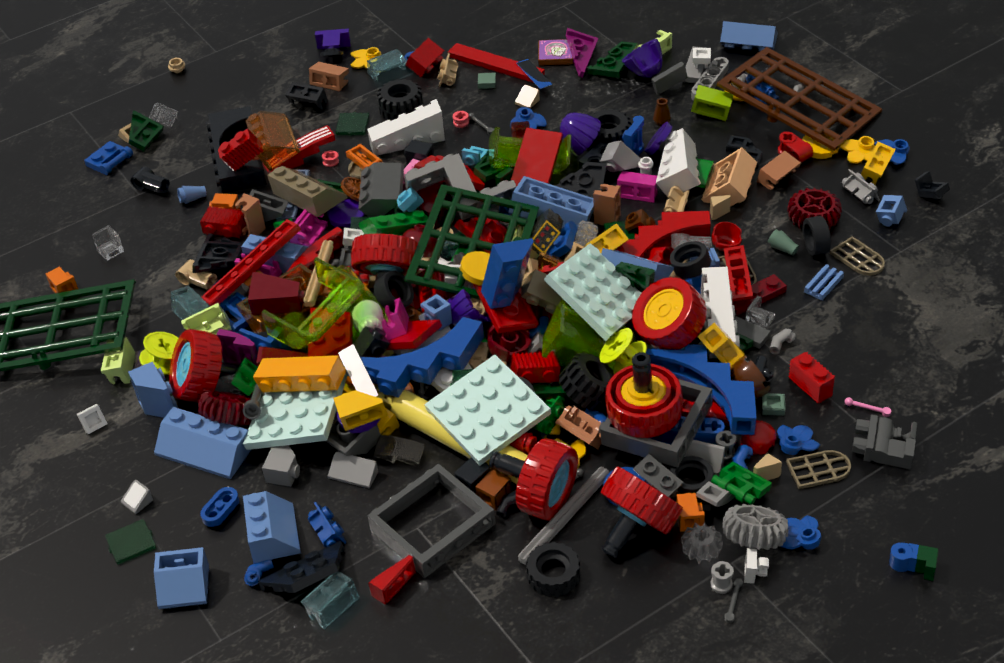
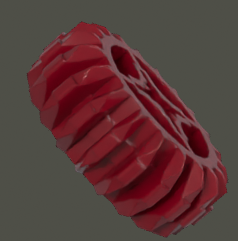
M814 187L813 189L806 188L805 191L799 190L798 193H794L788 203L787 212L789 220L793 221V225H798L799 229L803 228V221L806 218L823 216L830 229L831 226H836V223L841 218L842 207L840 199L836 198V194H830V190L823 191V188L818 190Z
M224 391L204 392L201 394L198 402V412L201 416L211 421L240 426L249 425L252 419L244 416L243 407L251 398Z

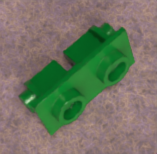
M558 396L556 400L553 398L546 400L545 404L550 407L551 414L532 427L533 429L547 435L556 425V420L559 419L564 411L561 396Z

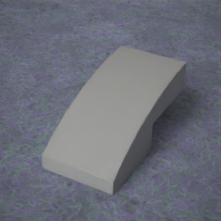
M709 481L696 493L697 497L716 507L723 506L736 497L730 494L729 491Z

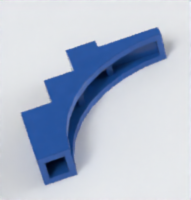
M462 317L453 329L428 346L397 356L379 358L360 357L372 383L378 384L379 392L399 398L410 380L431 385L442 367L462 372L484 339L483 324L481 321Z
M688 344L684 347V350H646V353L651 358V364L668 369L677 378L712 388V398L724 411L729 421L731 434L755 435L756 406L754 381H731L730 363L707 362V347L705 345Z

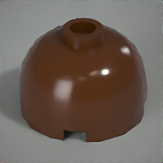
M744 355L731 366V381H754L755 399H758L771 391L770 386L765 388L763 384L766 381L765 377L751 360L746 362L747 356Z

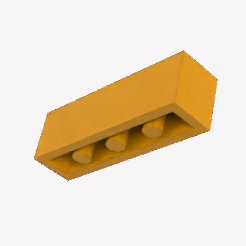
M338 355L263 358L253 379L261 392L338 390L345 376L346 369Z

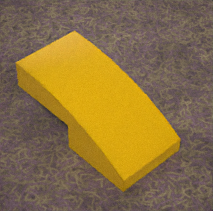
M715 322L698 336L711 353H714L722 363H730V367L745 355Z

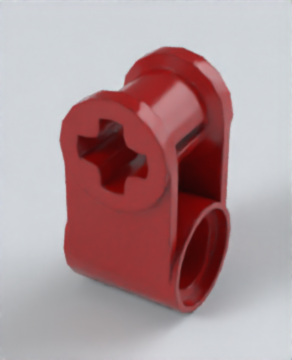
M787 131L780 134L779 154L786 151L801 163L813 156V148L809 143L803 141L792 132Z

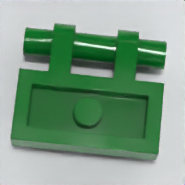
M733 461L721 469L719 476L714 475L711 483L736 496V500L750 505L754 504L756 498L759 499L769 492L772 486V482Z

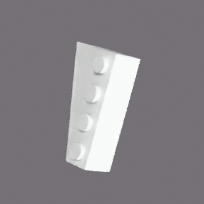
M437 99L430 101L431 104L425 107L421 105L415 108L416 110L411 113L398 115L399 117L395 120H387L368 128L369 142L373 154L378 156L405 150L412 140L431 144L445 141L442 111Z
M683 128L670 132L667 137L656 179V184L667 197L670 188L673 186H678L684 192L701 184L698 178V161L695 158L697 157L696 145Z
M728 267L702 268L701 296L705 300L707 307V316L704 324L705 330L715 322L740 348L739 335H735L737 333V321L734 320L735 309L734 305H732ZM708 349L709 358H717L714 353H711Z

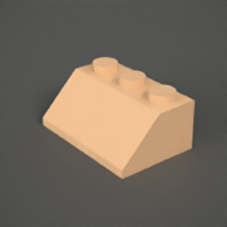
M741 147L714 164L701 200L710 203V199L713 196L730 195V207L736 203L743 202L747 197V191L751 185V179L755 173L757 162Z

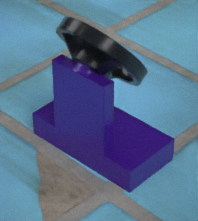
M349 29L315 31L317 49H326L320 53V56L344 55V51H340L337 48L351 46Z

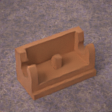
M317 62L309 68L310 85L341 91L348 83V80H344V77L349 73V68Z
M784 151L760 169L757 183H761L766 188L772 190L774 186L768 180L776 185L787 174L796 172L795 168H798L801 162Z
M601 184L600 189L607 191L595 190L593 193L594 224L604 226V223L618 222L621 216V190L619 185Z
M244 193L242 198L235 204L236 209L243 205L242 213L245 215L244 218L247 225L242 229V235H245L247 232H249V235H259L266 229L260 200Z
M568 405L555 423L598 449L601 445V434L599 433L601 422L574 406L572 408Z

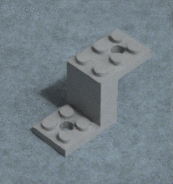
M459 153L446 155L443 160L438 162L431 161L425 167L420 169L413 168L405 174L406 190L412 187L415 191H418L444 180L447 186L476 192ZM505 180L491 189L489 187L484 188L479 193L510 200L517 186L514 180L509 182ZM462 197L460 204L482 209L484 202ZM492 204L490 209L495 208L498 205ZM458 212L462 220L475 216Z

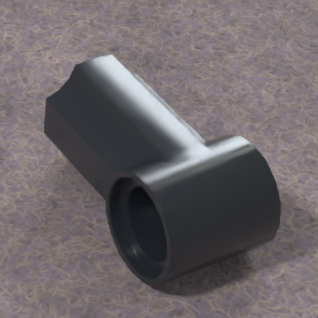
M145 166L130 179L133 187L140 191L147 188L165 194L170 185L169 179L155 175L150 168Z

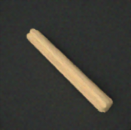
M324 240L303 299L305 307H313L315 305L334 248L332 240Z

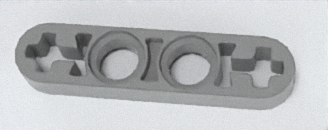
M717 57L711 62L691 90V99L693 101L698 85L716 88L717 82L724 77L729 69V60L727 58Z

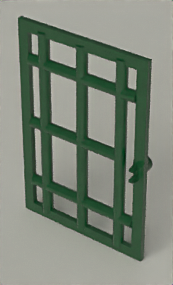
M441 184L404 282L458 294L462 289H465L471 298L480 299L476 289L463 287L466 279L462 276L463 273L459 268L438 264L445 242L450 241L467 245L466 254L476 251V248L491 251L494 243L480 240L487 218L509 223L503 243L511 242L512 240L530 239L539 207ZM447 194L454 195L452 202L445 200ZM461 198L481 201L484 204L482 209L460 204ZM491 205L514 209L512 216L490 211ZM441 208L449 209L441 231L434 230ZM457 211L479 216L472 238L449 233ZM521 211L529 213L527 219L520 218ZM517 225L525 227L522 237L513 239ZM430 237L437 238L438 240L430 261L422 260ZM418 268L426 269L424 277L416 276ZM434 271L458 277L455 285L433 280Z
M135 279L0 303V312L9 310V312L0 313V321L6 320L4 330L0 332V371L38 365L39 369L45 370L51 366V362L122 350L136 284ZM125 289V291L111 293V291ZM100 293H102V295H98V296H92V297H87V298H81V299H76V300L65 301V300H67V299L78 298V297H83V296H89V295H94V294H100ZM123 299L120 311L106 313L110 301ZM55 302L54 304H48V305H43V306H37V307H31V308H26V309H20V310H18L19 308H23V307H28V306H34V305H39V304H45V303ZM100 303L97 315L59 322L62 310ZM53 312L50 324L13 330L16 318ZM118 320L116 332L102 334L104 322ZM95 324L93 336L54 343L57 330ZM48 332L44 345L7 351L10 339ZM114 341V343L99 345L103 342ZM90 345V347H86V348L75 349V350H69V351L58 352V353L47 354V355L45 354V353H47V352H52V351H58V350H64V349H69V348H75V347ZM32 355V357L3 362L4 360Z

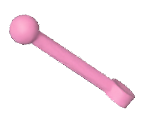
M850 397L845 399L847 406L854 405L877 411L885 417L891 415L892 410L888 407H875L853 401Z

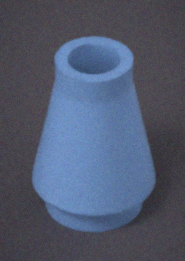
M182 186L177 189L180 203L187 204L207 196L205 186Z

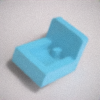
M471 146L470 149L463 148V163L467 166L475 167L481 161V158L488 154L489 150Z
M412 187L407 191H403L397 199L398 207L403 212L405 210L413 212L424 202L423 198Z

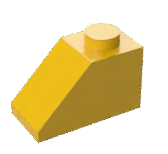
M354 390L333 398L345 431L388 416L383 400L375 396Z

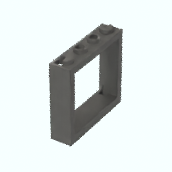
M678 379L682 387L683 399L695 403L671 445L650 438H637L626 435L617 430L611 424L608 417L599 427L601 444L644 458L650 454L658 462L678 468L713 404L712 388Z
M440 464L427 470L424 475L409 483L406 488L391 496L388 501L367 515L370 530L402 559L411 555L414 559L415 570L424 578L496 524L494 509ZM441 483L472 509L475 514L421 554L393 530L387 522Z

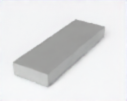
M692 47L685 67L688 78L682 82L696 83L702 76L705 64H698V68H695V64H693V48L703 47Z

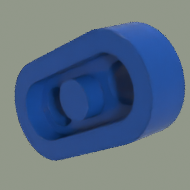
M224 487L218 490L202 508L200 515L206 526L215 527L220 525L239 504V496L234 488Z

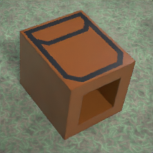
M491 469L475 486L476 495L495 511L498 509L502 497L512 492L511 478L505 473H500L494 469Z

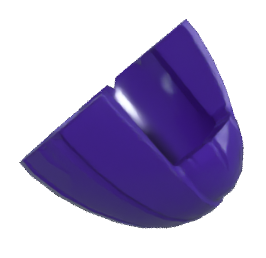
M658 39L644 43L641 47L627 54L622 59V63L631 72L640 77H654L662 68L663 58Z
M573 112L567 114L562 119L560 125V133H563L562 140L567 149L575 156L581 155L584 150L586 151V148H589L597 137L601 128V121L582 113Z
M462 289L455 297H451L447 301L451 304L452 324L456 326L462 317L481 321L483 326L490 323L491 320L487 313L483 316L479 314L476 308H473V304L470 301L471 297L465 289Z

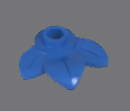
M527 107L519 108L516 111V117L510 123L513 132L520 129L525 132L526 128L537 129V126H547L546 120L541 114L533 113Z
M885 139L874 142L875 146L877 142H881L896 149L889 162L892 161L895 165L905 162L906 155L910 150L907 141L897 139L893 142Z
M781 425L777 430L781 450L786 454L796 455L800 450L814 451L820 447L818 442L811 439L813 430L808 426L798 425L792 429L786 425Z
M807 515L801 520L787 518L788 537H786V542L783 543V546L780 547L795 549L802 546L804 549L810 550L819 546L821 533L818 530V521L814 517Z

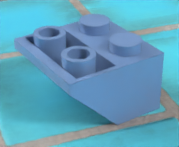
M153 361L128 371L138 402L146 415L165 418L172 407L178 408L174 397H170L173 390L169 382L163 381L165 376L161 368L157 369Z
M203 547L155 553L154 579L158 609L207 604L209 563Z

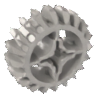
M753 504L735 505L729 508L723 517V534L726 535V538L732 540L733 543H739L740 546H747L749 549H776L778 546H783V543L786 542V537H788V520L783 514H779L777 510H771L770 507L765 508L761 505L755 506Z

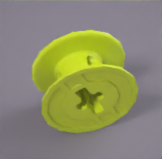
M629 328L616 332L609 338L600 352V362L607 364L616 360L613 368L614 374L625 367L633 365L632 357L639 352L646 353L647 345L643 341L630 344L633 332Z
M166 332L149 333L143 341L145 349L140 353V363L145 365L153 361L157 369L161 368L164 375H169L172 354L178 337Z

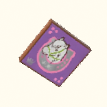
M567 39L539 40L538 64H573V57Z

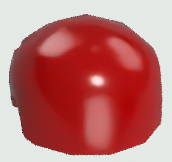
M719 222L713 229L712 243L715 248L723 252L724 248L740 246L742 230L734 223Z
M757 420L755 435H741V445L746 444L751 447L753 454H766L768 449L775 445L776 430L769 423Z

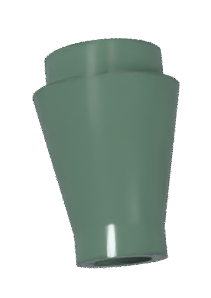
M774 230L768 239L771 248L792 256L799 249V245L782 230Z

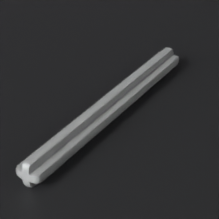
M599 467L520 552L518 555L520 563L526 566L527 557L529 558L530 552L535 550V547L538 545L541 546L543 543H549L603 484L605 477L609 474L607 469Z

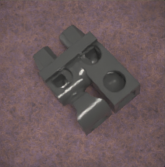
M871 414L870 421L857 419L855 434L867 436V439L854 437L852 452L864 454L863 461L870 462L872 460L881 464L911 469L915 450L917 422H912L911 432L902 435V428H895L894 422L889 418H878L877 415Z

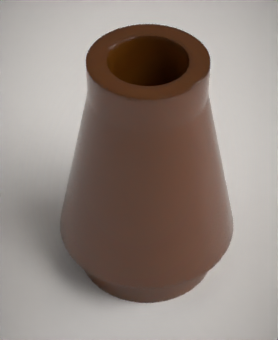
M665 98L657 100L653 120L658 126H662L665 122L669 123L671 120L668 100Z

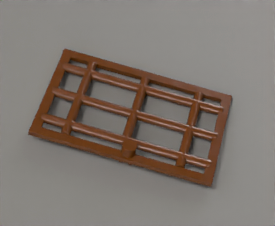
M768 47L764 48L716 84V86L767 113V120L769 122L775 123L779 120L833 151L882 112V108ZM760 61L770 66L763 73L753 68ZM779 71L807 87L801 92H797L770 76ZM745 72L756 77L748 84L737 79ZM765 82L792 98L783 104L757 90L755 87ZM729 83L737 86L738 88H740V90L730 85ZM815 90L844 107L835 113L806 96ZM747 93H749V94L755 96L756 98H758V99L764 101L765 103L769 104V106L766 105V104H764V103H762L761 101H759V100L753 98L752 96L748 95ZM801 102L829 117V119L821 125L792 109V107ZM852 110L863 117L854 123L844 116ZM780 111H782V112H784L785 114H787V115L793 117L794 119H796V120L802 122L803 124H805V125H807V126L813 128L814 131L811 130V129H809L808 127H806V126L800 124L799 122H797V121L791 119L790 117H788V116L782 114ZM836 122L848 128L841 135L829 129ZM821 134H823V135H825V136L831 138L833 141H831V140H829L828 138L822 136Z

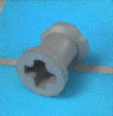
M717 562L711 568L713 577L710 584L713 591L725 594L732 589L733 582L731 578L734 570L728 562Z

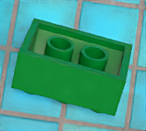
M423 210L385 216L380 215L367 218L359 223V227L364 235L393 234L402 236L405 231L414 228V225H426L428 217Z

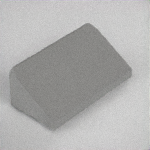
M693 440L684 457H700L708 461L714 473L720 474L724 464L725 447Z
M335 452L328 478L369 489L378 474L377 463L373 460L353 455L345 456L341 452Z

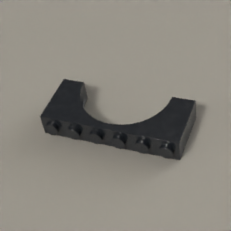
M251 106L208 114L209 121L206 122L214 172L217 175L215 176L217 187L221 186L222 192L228 193L267 185L262 159L248 161V163L233 171L219 157L218 149L223 142H228L229 138L247 128L250 131H256Z

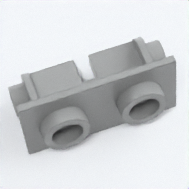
M848 170L850 176L842 180L843 187L852 194L855 193V197L864 204H871L874 200L873 198L877 201L880 200L877 194L878 189L873 183H867L860 173Z

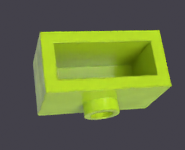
M698 85L691 112L726 121L733 95L728 92Z

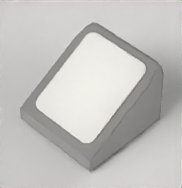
M134 480L123 496L121 503L137 514L152 502L153 498L146 486Z

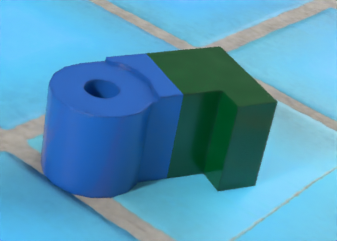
M896 543L891 547L889 564L891 568L898 572L908 570L924 574V580L934 581L939 548L911 543Z

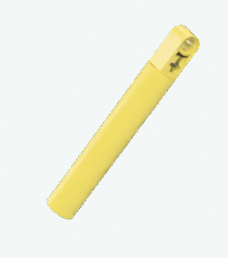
M373 383L374 387L377 388V397L383 400L385 408L393 412L397 419L469 459L471 458L425 409L424 404L428 402L427 400L408 390H403L399 398L385 395L379 392L378 384ZM510 445L500 451L501 454H507L523 461L528 456ZM507 475L511 478V482L517 485L518 478Z

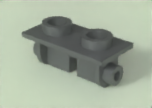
M650 454L633 468L638 475L655 489L672 499L679 493L677 489L684 483Z

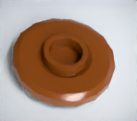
M354 177L344 178L341 182L343 192L351 199L359 202L361 180Z

